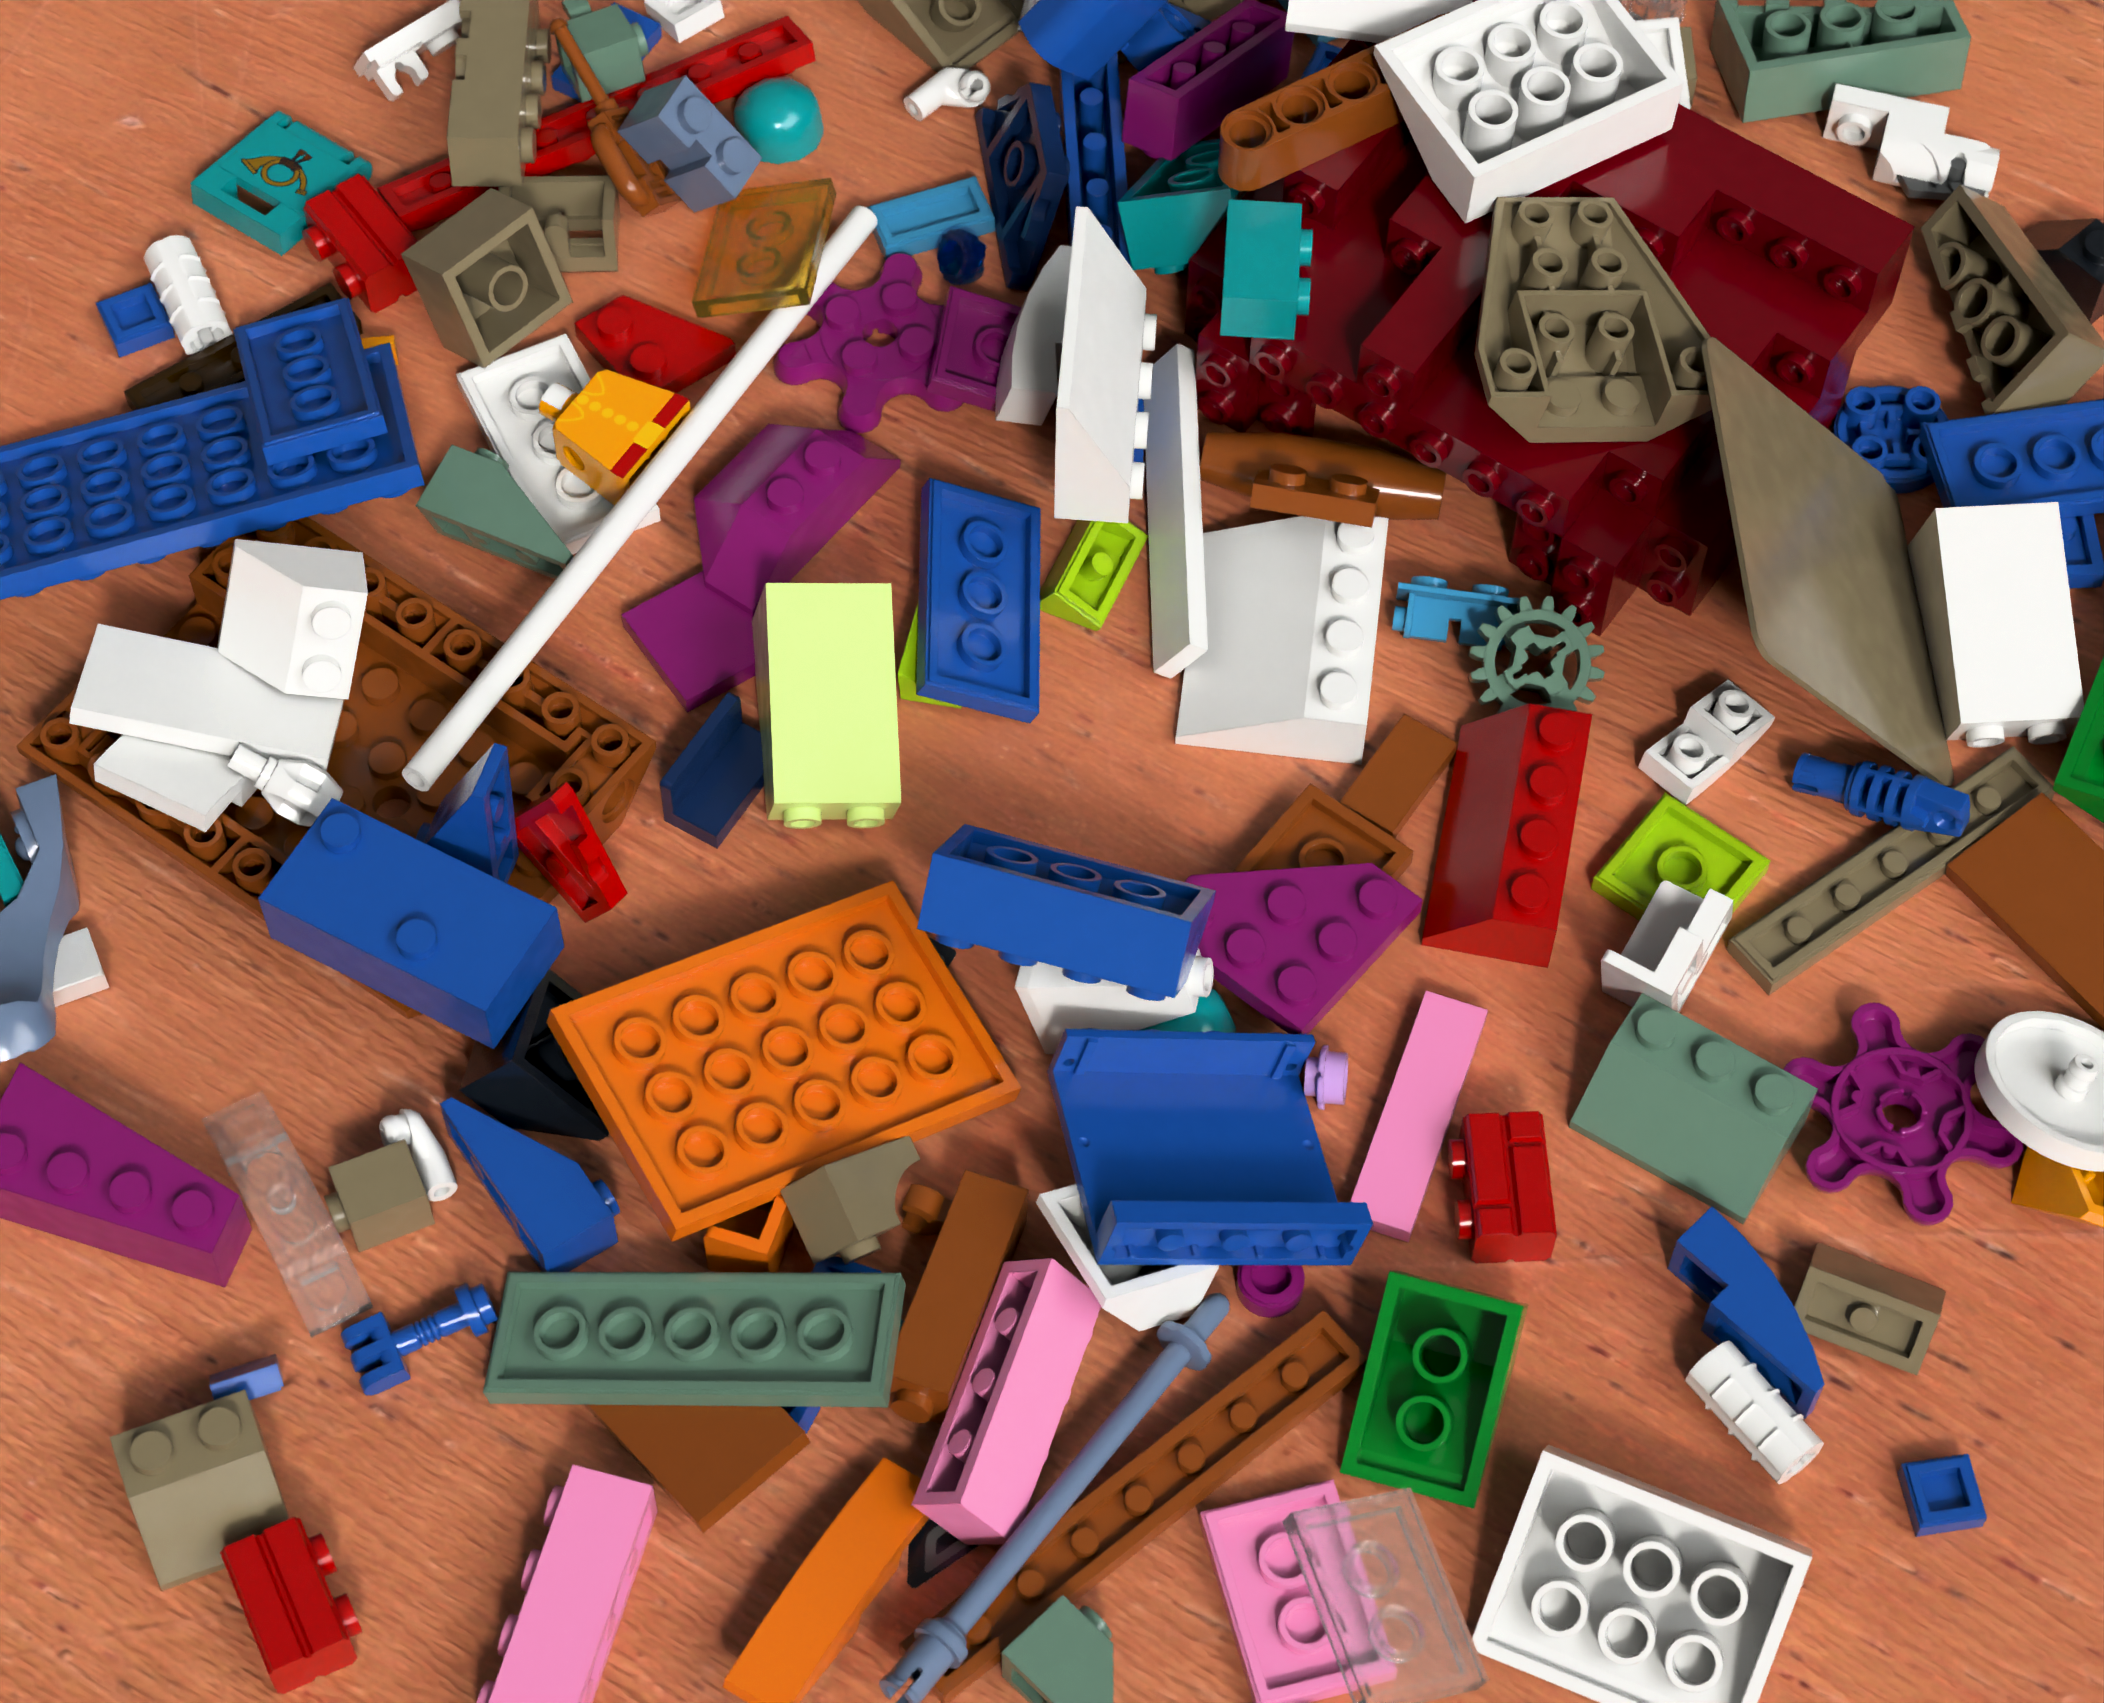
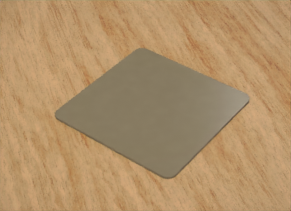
M1714 337L1705 339L1702 342V355L1750 629L1759 653L1773 667L1921 774L1944 786H1951L1954 781L1953 769L1916 593L1899 500L1895 490L1885 481L1880 471Z

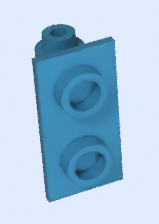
M1413 576L1411 584L1398 582L1396 600L1408 601L1407 607L1395 606L1392 630L1404 632L1403 638L1446 643L1449 621L1461 622L1458 645L1486 646L1487 642L1477 633L1480 625L1485 623L1497 628L1499 624L1496 621L1494 611L1503 605L1512 615L1517 614V601L1519 598L1509 597V589L1501 586L1475 584L1472 586V592L1447 589L1448 581L1430 576ZM1503 638L1498 645L1497 651H1501L1502 645L1506 643Z

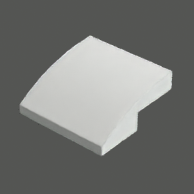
M122 735L94 763L96 782L204 832L211 827L231 802L242 807L257 790L254 787L255 782L227 767L232 756L128 735Z

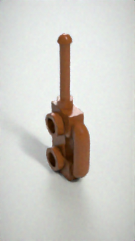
M561 18L552 20L550 23L551 35L555 34L596 104L594 111L597 116L587 122L592 131V147L619 194L642 217L665 212L682 199L664 181L667 174L658 160L647 164L617 132L630 113L628 107L619 108L614 98L609 99L567 28L569 24Z

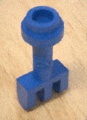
M467 1282L455 1287L454 1291L458 1299L457 1302L434 1312L433 1316L428 1315L427 1318H421L420 1321H415L414 1324L410 1323L393 1332L382 1312L344 1329L341 1333V1338L345 1348L349 1350L360 1348L350 1356L355 1372L362 1373L372 1370L359 1379L363 1393L366 1396L376 1395L411 1379L403 1357L421 1349L423 1345L427 1346L429 1342L434 1343L435 1339L440 1340L441 1337H447L470 1326L476 1338L488 1333L487 1325L497 1321L498 1315L483 1283L472 1288L469 1287Z

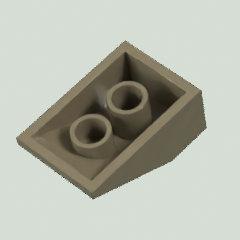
M857 0L870 16L936 72L944 68L969 70L1021 32L1018 30V22L1020 21L1024 4L1022 0Z

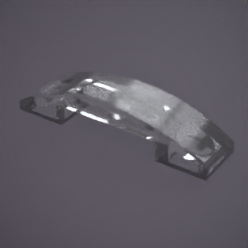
M263 1091L202 1118L203 1125L280 1272L283 1283L311 1338L373 1308L372 1302L331 1217L289 1136Z

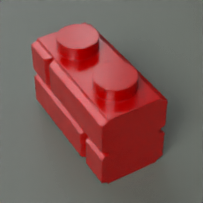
M358 173L336 185L333 192L328 189L306 201L303 209L308 228L302 231L304 241L317 261L321 262L328 259L335 267L333 268L335 280L347 298L351 300L358 296L371 312L377 313L397 302L399 296L404 295L406 297L417 291L401 254L417 243L418 240L364 175L361 176Z
M1539 1111L1508 1112L1506 1115H1500L1499 1113H1472L1466 1115L1462 1119L1459 1138L1449 1139L1450 1178L1462 1179L1464 1199H1456L1454 1204L1457 1240L1469 1239L1470 1257L1474 1263L1506 1262L1509 1259H1513L1515 1262L1545 1261L1551 1258L1557 1230L1543 1114H1540Z
M292 1517L264 1529L260 1535L253 1534L223 1547L222 1551H220L221 1557L277 1694L288 1693L314 1681L317 1676L331 1674L353 1664L358 1659L350 1638L362 1633V1629L347 1593L333 1598L325 1577L337 1572L322 1532L308 1538L300 1517Z

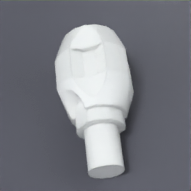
M239 744L227 767L255 782L254 787L261 790V794L275 813L296 825L311 827L332 798L340 801L343 795V789L328 772L306 760L283 758L277 760L272 756L266 759Z

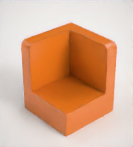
M783 1196L775 1197L770 1212L753 1208L722 1221L719 1227L714 1225L708 1227L703 1238L708 1270L714 1272H778L794 1232L793 1218Z

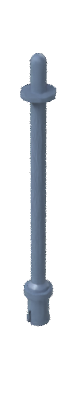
M1221 1293L1208 1295L1184 1325L1169 1320L1162 1323L1156 1334L1163 1348L1158 1357L948 1613L941 1618L923 1619L914 1631L916 1638L914 1643L891 1671L883 1676L879 1682L880 1689L888 1699L910 1678L912 1684L896 1703H921L948 1668L955 1669L963 1663L968 1655L966 1648V1635L1182 1369L1187 1367L1201 1371L1209 1365L1212 1356L1207 1349L1205 1341L1229 1312L1230 1304L1225 1295Z

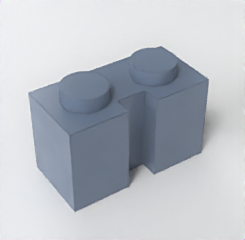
M686 75L645 90L617 130L647 164L661 160L670 169L664 181L694 213L736 199L762 159L757 151Z

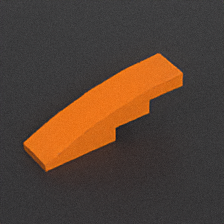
M882 1458L828 1527L771 1607L725 1677L724 1689L747 1703L801 1702L857 1632L862 1613L898 1570L902 1552L929 1520L926 1515L912 1506L921 1478L887 1458Z

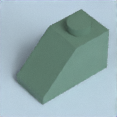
M1062 1595L1002 1651V1677L1029 1703H1113V1643L1110 1641L1112 1632L1094 1610L1085 1605L1078 1610Z

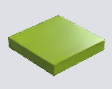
M1664 793L1593 877L1591 889L1639 921L1660 883L1663 881H1669L1703 899L1711 888L1733 899L1734 913L1767 873L1771 860L1667 793Z

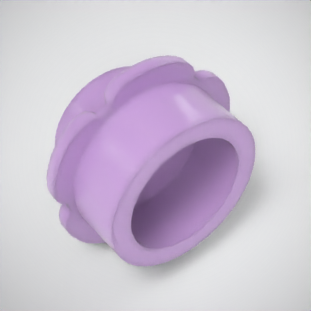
M1323 1045L1319 1057L1308 1056L1306 1060L1305 1096H1316L1317 1107L1320 1110H1325V1104L1344 1105L1348 1081V1053L1329 1051V1045Z

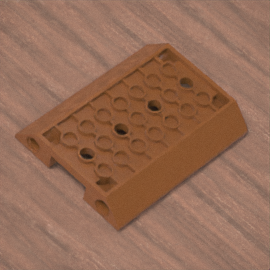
M309 517L290 521L285 526L273 531L257 530L228 538L188 575L197 604L163 637L218 648L235 539L354 552L362 551ZM363 553L368 596L349 699L344 701L327 768L330 776L343 789L340 802L416 839L421 825L424 822L432 823L444 797L487 750L496 743L507 746L514 814L567 782L573 788L603 845L622 824L657 748L656 741L533 661L527 665L428 791H419L406 782L402 775V770L504 643ZM78 685L16 746L21 755L50 775L56 774L59 781L264 921L258 898L310 829L307 826L296 825L276 814L258 788L242 807L231 802L211 827L204 832L96 782L94 763L123 734L69 724L71 705ZM391 799H401L410 804L409 809L399 817L384 818L376 813L380 805ZM518 847L519 857L507 884L549 904L559 893ZM346 976L405 1018L410 1019L423 1015Z

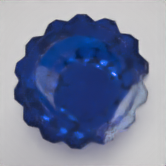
M950 229L947 234H943L938 246L937 259L944 279L949 281L951 285L970 284L982 277L985 269L983 260L986 256L985 251L987 247L983 242L979 241L976 235L963 229Z

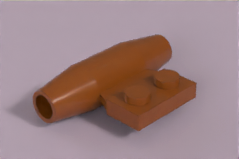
M1207 432L1200 465L1201 481L1251 497V508L1371 528L1375 517L1389 518V520H1438L1446 473L1440 469L1428 467L1420 462L1379 448L1285 432Z

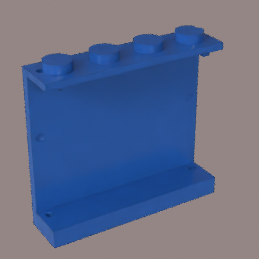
M1094 1028L1065 1029L1047 1074L1097 1265H1351L1373 1226V1222L1366 1202H1338L1299 1078V1074L1315 1044L1313 1035L1282 1034L1277 1032H1182L1155 1029L1144 1031L1098 1030Z

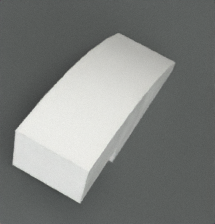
M1060 245L1048 260L1032 286L1012 326L1001 357L997 379L995 420L1041 426L1058 394L1057 378H1059L1072 246Z

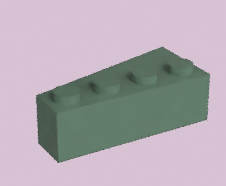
M1716 0L1710 50L1742 123L1829 110L1836 83L1903 98L1961 89L1971 36L1953 0H1877L1875 7H1859L1856 4L1847 2V0H1824L1823 7L1789 6V0H1765L1764 6L1738 5V0Z

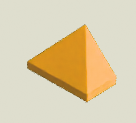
M2027 1146L2011 1203L2104 1229V1172L2087 1171L2061 1164Z

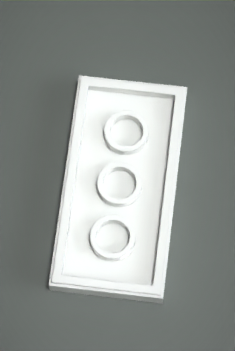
M563 334L498 358L485 369L477 366L458 373L456 378L458 387L491 452L497 454L508 463V473L573 555L579 551L614 505L561 465L556 456L552 431L555 422L539 413L542 396L553 383L557 382L579 394L591 380L567 334ZM657 503L635 530L661 521Z
M98 624L71 705L69 724L232 756L240 744L266 759L272 756L277 760L280 758L306 760L327 772L345 699L285 694L218 653V648Z

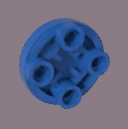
M1860 386L1850 390L1847 394L1844 404L1836 415L1832 433L1880 471L1885 481L1895 490L1896 494H1904L1921 490L1934 483L1919 434L1924 423L1946 421L1949 419L1940 408L1941 400L1939 395L1928 387L1916 386L1908 389L1899 386H1876L1871 388Z

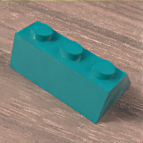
M1220 139L1198 141L1172 161L1159 157L1117 202L1133 270L1154 268L1156 274L1163 275L1179 272L1189 266V259L1226 218L1228 199L1241 200L1248 192L1230 188L1221 181L1218 174Z

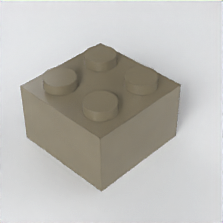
M493 188L487 190L401 254L443 347L484 369L573 302L533 207Z

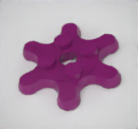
M897 253L887 258L879 272V280L873 286L860 290H848L832 282L806 314L817 322L819 331L810 338L785 344L780 348L773 362L775 375L785 384L802 385L817 379L830 380L836 383L843 392V399L838 407L837 414L839 423L847 431L855 433H866L876 428L881 421L885 403L898 395L910 394L917 396L925 401L930 408L943 412L956 410L964 403L926 391L943 305L929 304L917 296L918 289L922 284V271L915 259L904 253ZM877 328L880 334H887L895 339L891 344L881 347L873 346L865 341L873 335V329Z
M1881 1003L1861 1005L1855 1010L1850 1022L1851 1032L1858 1047L1857 1054L1851 1062L1843 1066H1829L1812 1058L1801 1057L1791 1060L1783 1069L1818 1088L1811 1109L1820 1112L1829 1120L1832 1126L1830 1139L1814 1149L1807 1158L1805 1165L1807 1178L1816 1190L1825 1194L1837 1193L1848 1188L1853 1180L1859 1176L1874 1175L1892 1182L1900 1191L1904 1210L1911 1221L1920 1226L1938 1224L1950 1215L1953 1207V1196L1946 1181V1172L1952 1163L1969 1161L1989 1169H2002L2018 1161L2023 1151V1143L2013 1136L1999 1121L1992 1120L1979 1113L1971 1102L1970 1090L1976 1083L1975 1059L1985 1041L1983 1037L1975 1034H1961L1953 1038L1949 1045L1941 1051L1932 1053L1921 1052L1912 1048L1904 1040L1900 1030V1020L1891 1008ZM1893 1104L1903 1105L1915 1115L1917 1124L1894 1131L1892 1130L1893 1124L1885 1118L1882 1109Z

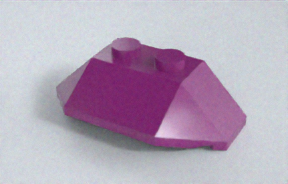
M768 424L694 497L705 587L754 616L765 583H788L900 468V459L853 431Z

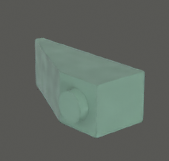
M451 445L418 500L416 507L438 534L556 579L574 556L508 473V463L497 454L484 448H477L476 452L473 453Z

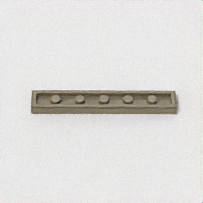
M2012 746L1952 787V789L1968 794L1970 797V818L1961 837L1918 830L1908 831L1904 830L1901 827V823H1899L1729 940L1726 950L1768 995L1772 994L1946 873L1948 863L2041 792L2052 801L2055 791L2052 790L2053 785Z

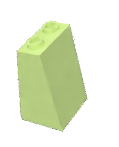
M765 583L752 619L767 820H783L785 827L794 829L817 827L822 824V820L847 819V825L853 828L882 826L885 824V819H893L901 805L891 583Z

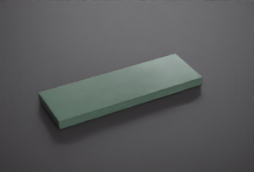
M508 1272L483 1393L490 1404L888 1407L906 1284L901 1273Z

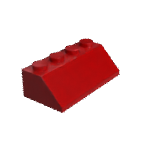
M1529 703L1461 726L1421 945L1548 968L1558 927L1593 714Z

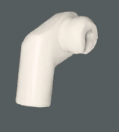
M944 68L904 98V105L908 113L917 121L924 120L940 106L973 108L981 105L986 100L991 89L988 77L980 71Z
M400 1109L398 1115L384 1116L379 1123L380 1136L384 1146L403 1139L406 1140L428 1200L436 1202L452 1196L458 1187L447 1156L420 1113L411 1109Z

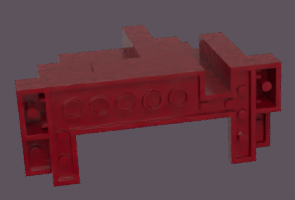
M1350 39L1327 67L1378 43ZM1678 104L1671 130L1525 196L1614 197L1710 337L1720 341L1828 430L1834 425L1856 350L1892 304L1915 226L1680 104ZM1405 120L1257 190L1248 191L1241 199L1302 203L1301 229H1313L1311 266H1299V277L1311 278L1309 315L1296 316L1294 340L1220 336L1227 216L1189 259L1185 334L1192 337L1198 344L1196 365L1197 409L1206 418L1216 424H1225L1237 432H1246L1257 419L1264 423L1271 432H1285L1313 437L1317 404L1325 409H1333L1358 423L1370 435L1376 438H1385L1410 452L1422 464L1431 468H1438L1460 480L1477 495L1490 497L1518 514L1509 562L1516 565L1529 578L1544 581L1552 586L1550 596L1553 597L1554 611L1561 615L1570 605L1577 607L1575 617L1572 620L1577 627L1592 622L1595 626L1592 633L1600 637L1637 587L1649 593L1658 603L1674 607L1691 616L1737 555L1712 410L1650 441L1529 443L1488 406L1474 352L1493 211L1466 224L1432 180Z

